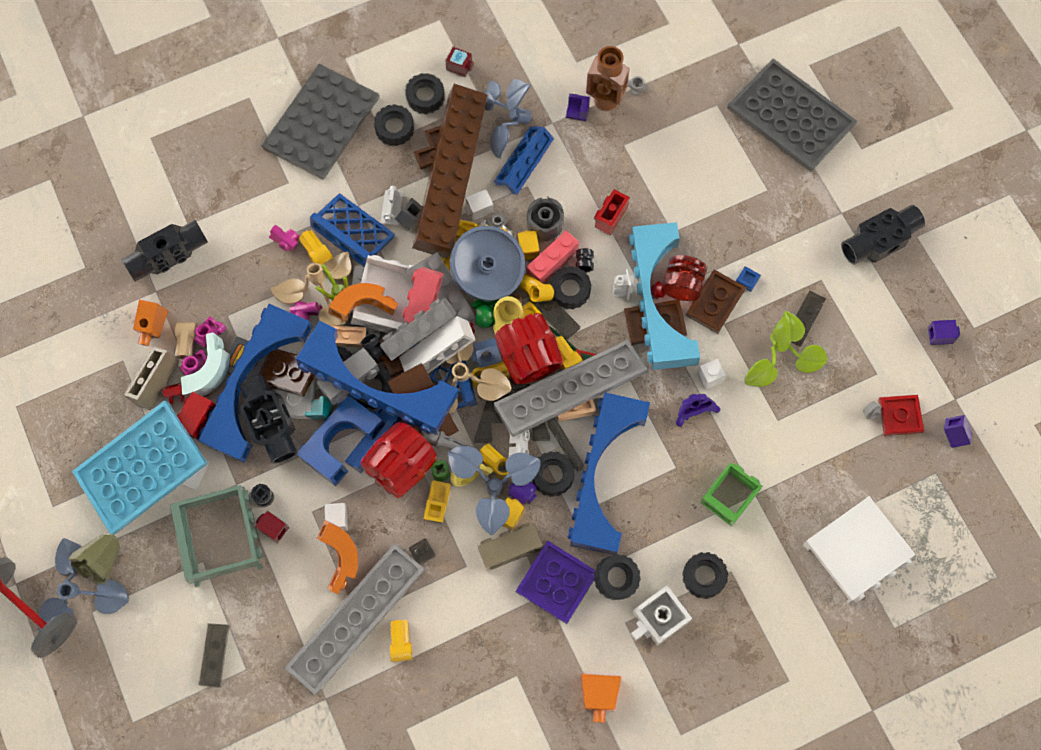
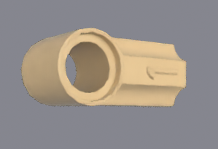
M196 322L176 323L175 336L177 343L175 357L177 359L184 360L188 356H193L194 338L196 337L195 330L198 327Z

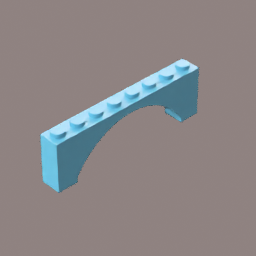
M677 222L632 227V234H629V244L633 245L634 249L631 251L632 261L636 262L634 276L639 281L636 284L637 294L641 295L639 308L640 312L643 311L644 313L642 327L647 332L644 335L645 345L649 346L650 351L647 352L648 363H652V370L695 366L699 364L700 360L697 340H690L666 323L657 311L650 291V280L656 266L671 249L678 247L680 238Z

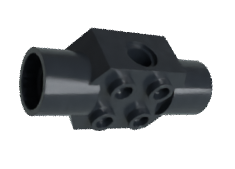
M910 205L899 212L888 208L860 223L854 236L841 243L842 252L845 258L853 265L866 258L876 263L904 248L911 239V234L925 226L924 216L915 205Z
M196 220L184 226L170 224L138 241L135 252L124 257L122 261L136 282L151 273L167 272L172 266L185 262L187 258L191 257L194 250L209 242Z
M264 375L254 376L243 381L239 387L245 401L239 410L253 443L265 446L272 464L292 458L297 454L291 438L296 428L282 396L271 391Z

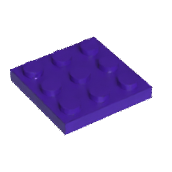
M547 540L515 592L567 625L594 582L595 569Z

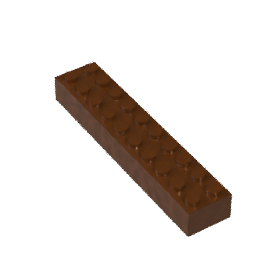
M455 83L449 92L412 249L432 255L438 252L439 256L448 259L455 244L488 94Z

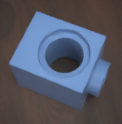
M495 338L473 343L472 359L473 362L478 363L479 367L482 368L502 362ZM484 351H489L487 355H481Z

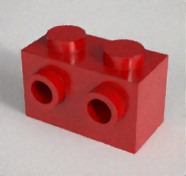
M613 189L611 194L607 195L604 199L601 210H598L594 216L595 228L611 236L629 206L630 197Z
M194 392L186 398L184 407L177 414V417L190 437L196 440L199 439V432L206 426L208 415L211 410L215 409L216 405L213 401Z

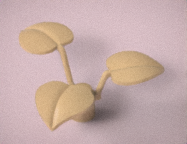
M348 251L324 263L334 280H341L344 276H349L352 271ZM312 263L306 269L308 275H305V284L300 279H289L275 287H271V292L278 301L284 304H296V302L303 300V293L308 289L309 280L312 284L320 285V288L325 290L323 281L325 278L328 279L320 264ZM324 295L328 306L323 307L319 311V320L332 326L344 325L348 321L350 314L345 322L330 315L328 309L331 303L329 298Z
M472 343L446 361L448 364H455L452 368L454 375L453 387H456L457 381L464 382L471 378L479 383L477 392L481 398L487 401L497 400L511 391V385L507 377L496 369L489 368L481 372V379L476 378L469 372L467 366L462 361H466L472 356L474 349ZM457 398L449 411L450 415L454 413L458 407Z

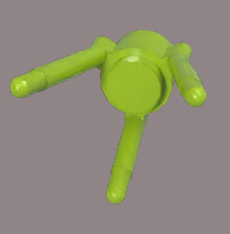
M322 264L321 267L333 287L331 288V294L319 286H316L315 289L333 301L339 292L349 287L347 277H343L344 286L336 284L326 266Z

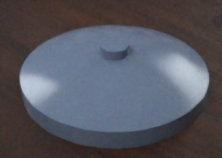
M479 226L465 232L455 243L450 255V270L457 286L468 296L480 301H497L510 295L521 283L525 272V258L519 243L511 234L498 227Z

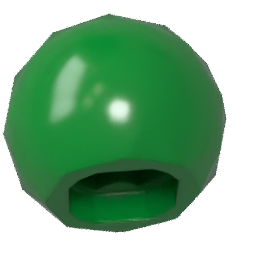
M489 305L477 307L475 324L481 328L493 326L495 323L494 309Z

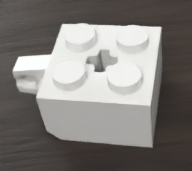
M665 586L633 611V614L638 619L636 624L639 628L633 631L631 636L635 641L644 635L647 639L651 637L658 646L687 625L692 618L670 588ZM659 612L666 614L665 620L658 618Z

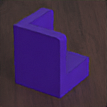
M570 93L566 118L586 121L590 97Z
M966 415L946 418L944 431L950 446L955 448L970 445L973 433Z

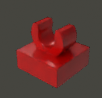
M181 382L165 386L162 390L164 398L169 397L171 405L175 403L174 396H179L181 402L185 399V396L182 395Z

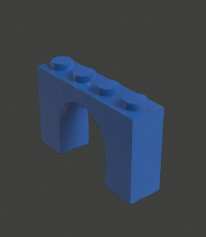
M348 395L344 401L339 403L338 408L326 418L323 425L314 431L307 443L301 446L297 455L304 463L336 487L348 473V470L341 462L330 455L329 445L332 438L342 430L355 429L373 441L385 424L382 419Z

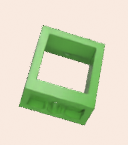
M730 462L700 503L732 527L763 486L756 477L747 475L741 466ZM728 474L752 491L736 514L712 496Z

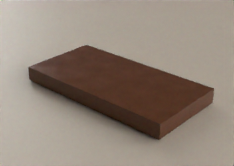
M422 363L387 381L392 392L395 394L419 392L434 386ZM450 413L447 414L438 432L443 431L446 436H451L459 431ZM414 424L411 425L412 428L421 433L420 427Z

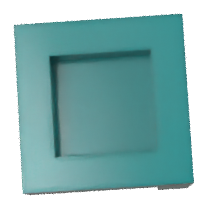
M320 396V399L311 400V411L305 412V416L312 420H326L332 414V404L327 397Z

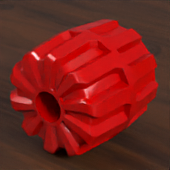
M540 313L534 315L527 314L523 319L518 317L512 321V324H505L495 333V341L502 361L516 384H528L540 380L563 365L564 359L556 337Z
M397 422L373 444L362 458L361 465L367 475L375 479V483L379 487L383 486L388 494L401 498L426 475L436 462L437 454L431 444L417 430L406 423Z

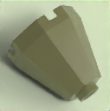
M110 533L98 536L72 553L68 558L69 561H72L70 563L71 567L86 579L89 576L94 578L91 582L104 585L110 578L120 549L119 539Z

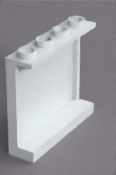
M368 255L361 283H372L384 287L383 295L395 299L398 306L392 316L373 305H359L354 308L351 324L385 333L392 331L395 334L399 331L398 327L404 323L405 319L402 317L403 311L409 304L407 296L409 290L413 289L404 271L414 265L407 266L396 260L388 261L377 255Z
M870 496L803 544L807 551L811 549L848 597L847 603L853 600L855 603L865 597L863 592L868 589L872 592L881 585L879 582L885 577L888 580L897 574L896 568L901 566L904 569L912 563L910 558L916 555Z

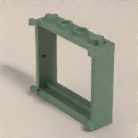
M239 485L170 504L185 581L189 584L194 583L195 587H199L201 581L255 566L258 567V570L263 569L260 561L263 558L260 546L257 547L256 540L259 539L256 527L253 528L252 526L254 514L252 509H249L247 503L250 502V496L244 486ZM239 495L252 558L199 573L186 509Z

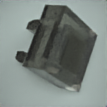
M426 538L409 547L412 556L419 565L436 557Z

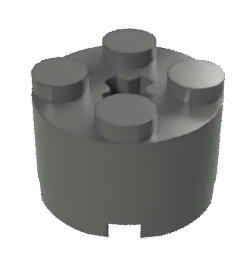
M538 198L529 205L527 211L528 230L536 231L537 239L544 242L557 237L564 226L562 205L553 198Z

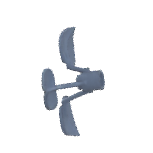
M514 79L507 89V105L497 100L501 94V88L497 82L490 81L484 92L488 94L485 110L491 111L495 103L511 110L510 118L513 122L502 123L501 126H496L490 137L491 150L500 159L509 140V129L506 126H518L519 123L527 125L532 116L531 111L518 107L531 86L519 79Z
M459 446L448 452L450 468L457 477L462 479L471 478L475 471H478L487 484V491L491 496V500L483 498L477 503L476 516L482 528L490 535H494L506 523L510 514L507 503L502 499L495 500V498L502 494L503 485L506 484L510 477L517 486L530 483L539 471V458L526 453L511 455L505 465L509 474L500 481L497 478L488 480L479 468L483 462V456L477 449L470 446Z
M63 538L58 545L55 566L61 575L72 574L68 579H65L64 583L58 586L57 594L60 598L47 599L40 608L39 616L47 623L62 613L69 612L74 616L73 610L67 606V599H74L78 594L96 596L94 605L99 612L104 614L115 613L125 606L129 601L127 590L115 580H108L104 585L98 584L97 592L79 590L76 583L70 582L76 575V570L71 567L70 563L72 561H69L68 558L82 546L66 538Z

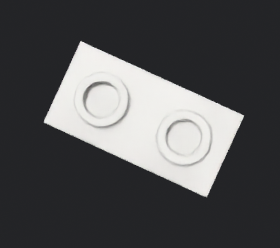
M390 186L388 190H385L381 224L399 225L395 218L401 211L404 192L398 191L396 186Z
M626 269L625 274L615 277L612 291L615 297L626 296L627 301L632 293V286H634L633 276L629 275L628 269Z
M529 430L515 437L510 435L509 444H516V447H509V457L515 453L529 454Z

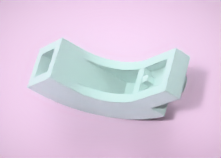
M214 333L206 334L208 356L204 366L194 374L181 377L182 395L185 397H189L192 392L203 397L208 395L222 383L228 372L230 354L223 350V340Z

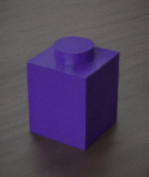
M956 320L932 321L928 326L930 345L953 344L960 336V328L957 326Z

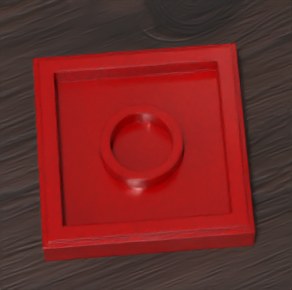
M918 395L890 396L878 399L879 404L882 406L881 420L884 436L920 434L924 432Z

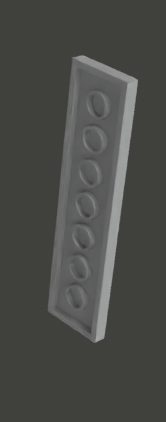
M626 340L495 402L494 408L510 435L515 437L647 373V368L629 341Z
M394 543L288 663L285 669L314 695H317L415 583L425 569Z

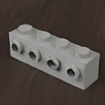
M446 298L442 301L439 299L435 300L429 305V310L426 312L421 310L414 315L415 320L410 323L408 321L404 322L398 327L399 331L395 334L391 331L383 337L384 341L380 346L391 361L454 318L457 313Z

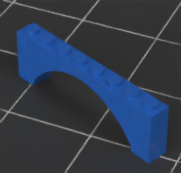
M268 304L267 308L263 309L260 316L261 320L258 325L254 326L250 341L244 345L243 354L236 361L232 376L230 375L227 378L226 387L223 393L219 394L215 409L210 411L206 426L199 432L198 441L243 463L253 445L247 442L240 424L238 405L241 389L239 385L245 381L251 369L264 356L291 343L300 341L305 343L313 328L310 321L272 304Z
M322 321L318 322L296 357L297 366L304 373L310 372L320 381H328L338 390L342 391L344 389L350 392L353 397L366 400L372 407H380L390 416H398L405 423L420 427V430L424 433L437 434L458 397L457 388L440 381L438 385L429 389L407 394L386 393L373 389L360 382L346 368L336 346V339L338 338L337 329Z
M606 392L603 398H599L597 409L600 410V415L595 416L593 427L596 428V432L591 434L589 441L592 450L591 453L587 452L585 464H588L587 471L582 472L580 481L584 485L582 490L578 489L576 501H579L578 509L574 508L572 520H575L574 528H569L567 539H571V546L609 555H616L618 553L622 533L617 532L599 506L594 486L595 470L601 455L617 437L639 425L645 426L650 402Z

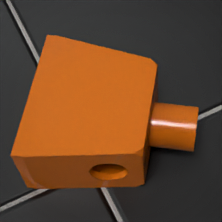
M139 299L133 330L140 334L139 345L149 347L151 337L159 338L168 310L158 303Z
M582 674L581 683L585 710H593V723H605L606 711L613 712L615 710L621 676Z

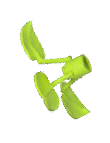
M785 311L770 335V341L773 344L771 347L772 363L768 359L756 362L746 374L744 383L757 387H764L773 383L778 375V371L774 367L776 365V351L784 352L790 349L799 358L795 363L796 368L804 373H811L821 369L828 360L826 351L819 345H810L799 354L790 344L791 341L796 342L802 339L805 327L797 316Z

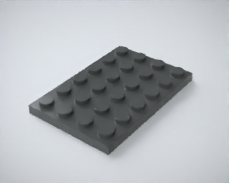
M772 59L727 106L735 115L810 172L819 165L857 123L856 119L775 59Z
M318 64L261 146L264 150L324 180L380 98L379 93Z

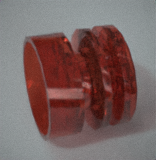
M674 255L670 257L666 270L667 275L664 277L661 290L667 296L677 300L688 302L698 300L703 287L702 282L707 271L706 264L695 257L687 255Z

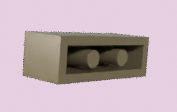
M153 346L124 396L136 406L151 410L179 361L167 350Z
M528 523L519 526L517 531L503 532L499 535V538L494 540L488 538L481 541V545H478V550L487 572L541 551L543 548L534 524L529 525Z

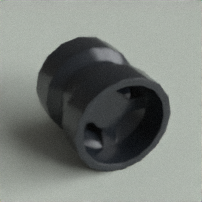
M589 248L576 250L577 262L575 267H579L586 273L593 271L594 263L592 259L594 258V251Z
M376 333L367 335L360 343L373 360L385 354V351L380 346V338Z
M257 484L251 490V498L258 506L265 508L273 503L274 494L267 485Z

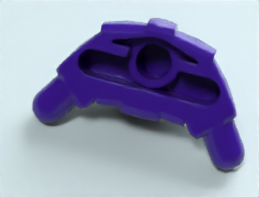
M691 394L682 401L676 425L681 427L685 420L703 412L713 411L714 413H719L720 407L710 397H707L706 394Z

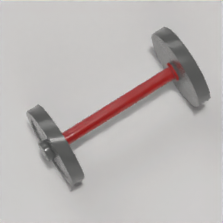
M8 557L0 558V592L41 629L33 640L31 652L38 658L46 657L69 638L77 624V619L71 613L66 612L58 615L49 623L44 621L6 586L14 575L16 565Z

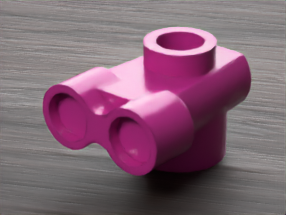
M275 224L270 230L269 238L279 243L278 245L282 250L293 252L297 247L299 235L292 229L284 232Z
M300 301L296 302V306L290 307V313L310 321L309 316H317L323 307L318 305L317 302L307 304V302Z
M209 316L203 324L196 328L194 341L205 348L207 346L206 334L214 333L221 335L226 330V326Z
M200 350L194 354V357L188 356L184 358L182 365L179 367L184 376L194 374L204 366L207 360L205 352Z

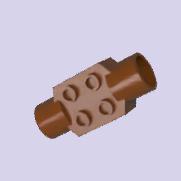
M615 46L602 48L598 56H595L587 73L586 93L594 98L596 107L603 111H610L617 105H620L628 87L630 68L623 64V53Z

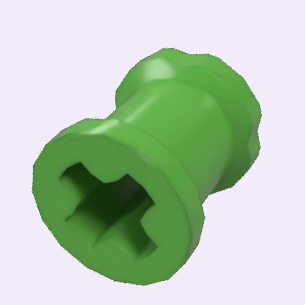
M443 460L436 461L431 467L432 475L436 481L444 482L450 475L448 464ZM444 468V472L437 473V469L441 470Z

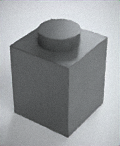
M411 198L395 220L407 230H410L419 219L422 206Z

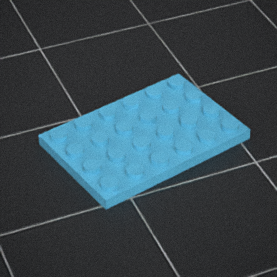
M163 401L79 465L72 473L109 533L115 535L208 463L167 401Z

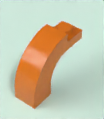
M359 283L339 292L330 304L328 313L345 322L355 307L369 304L393 316L398 303L392 297L383 295L384 287L372 283Z
M325 520L317 539L332 546L337 552L338 566L327 588L331 592L338 594L346 586V577L354 579L356 576L358 553L351 537L337 525Z

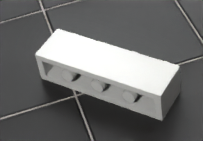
M456 316L399 357L404 372L422 363L427 373H430L475 341V337L469 322Z

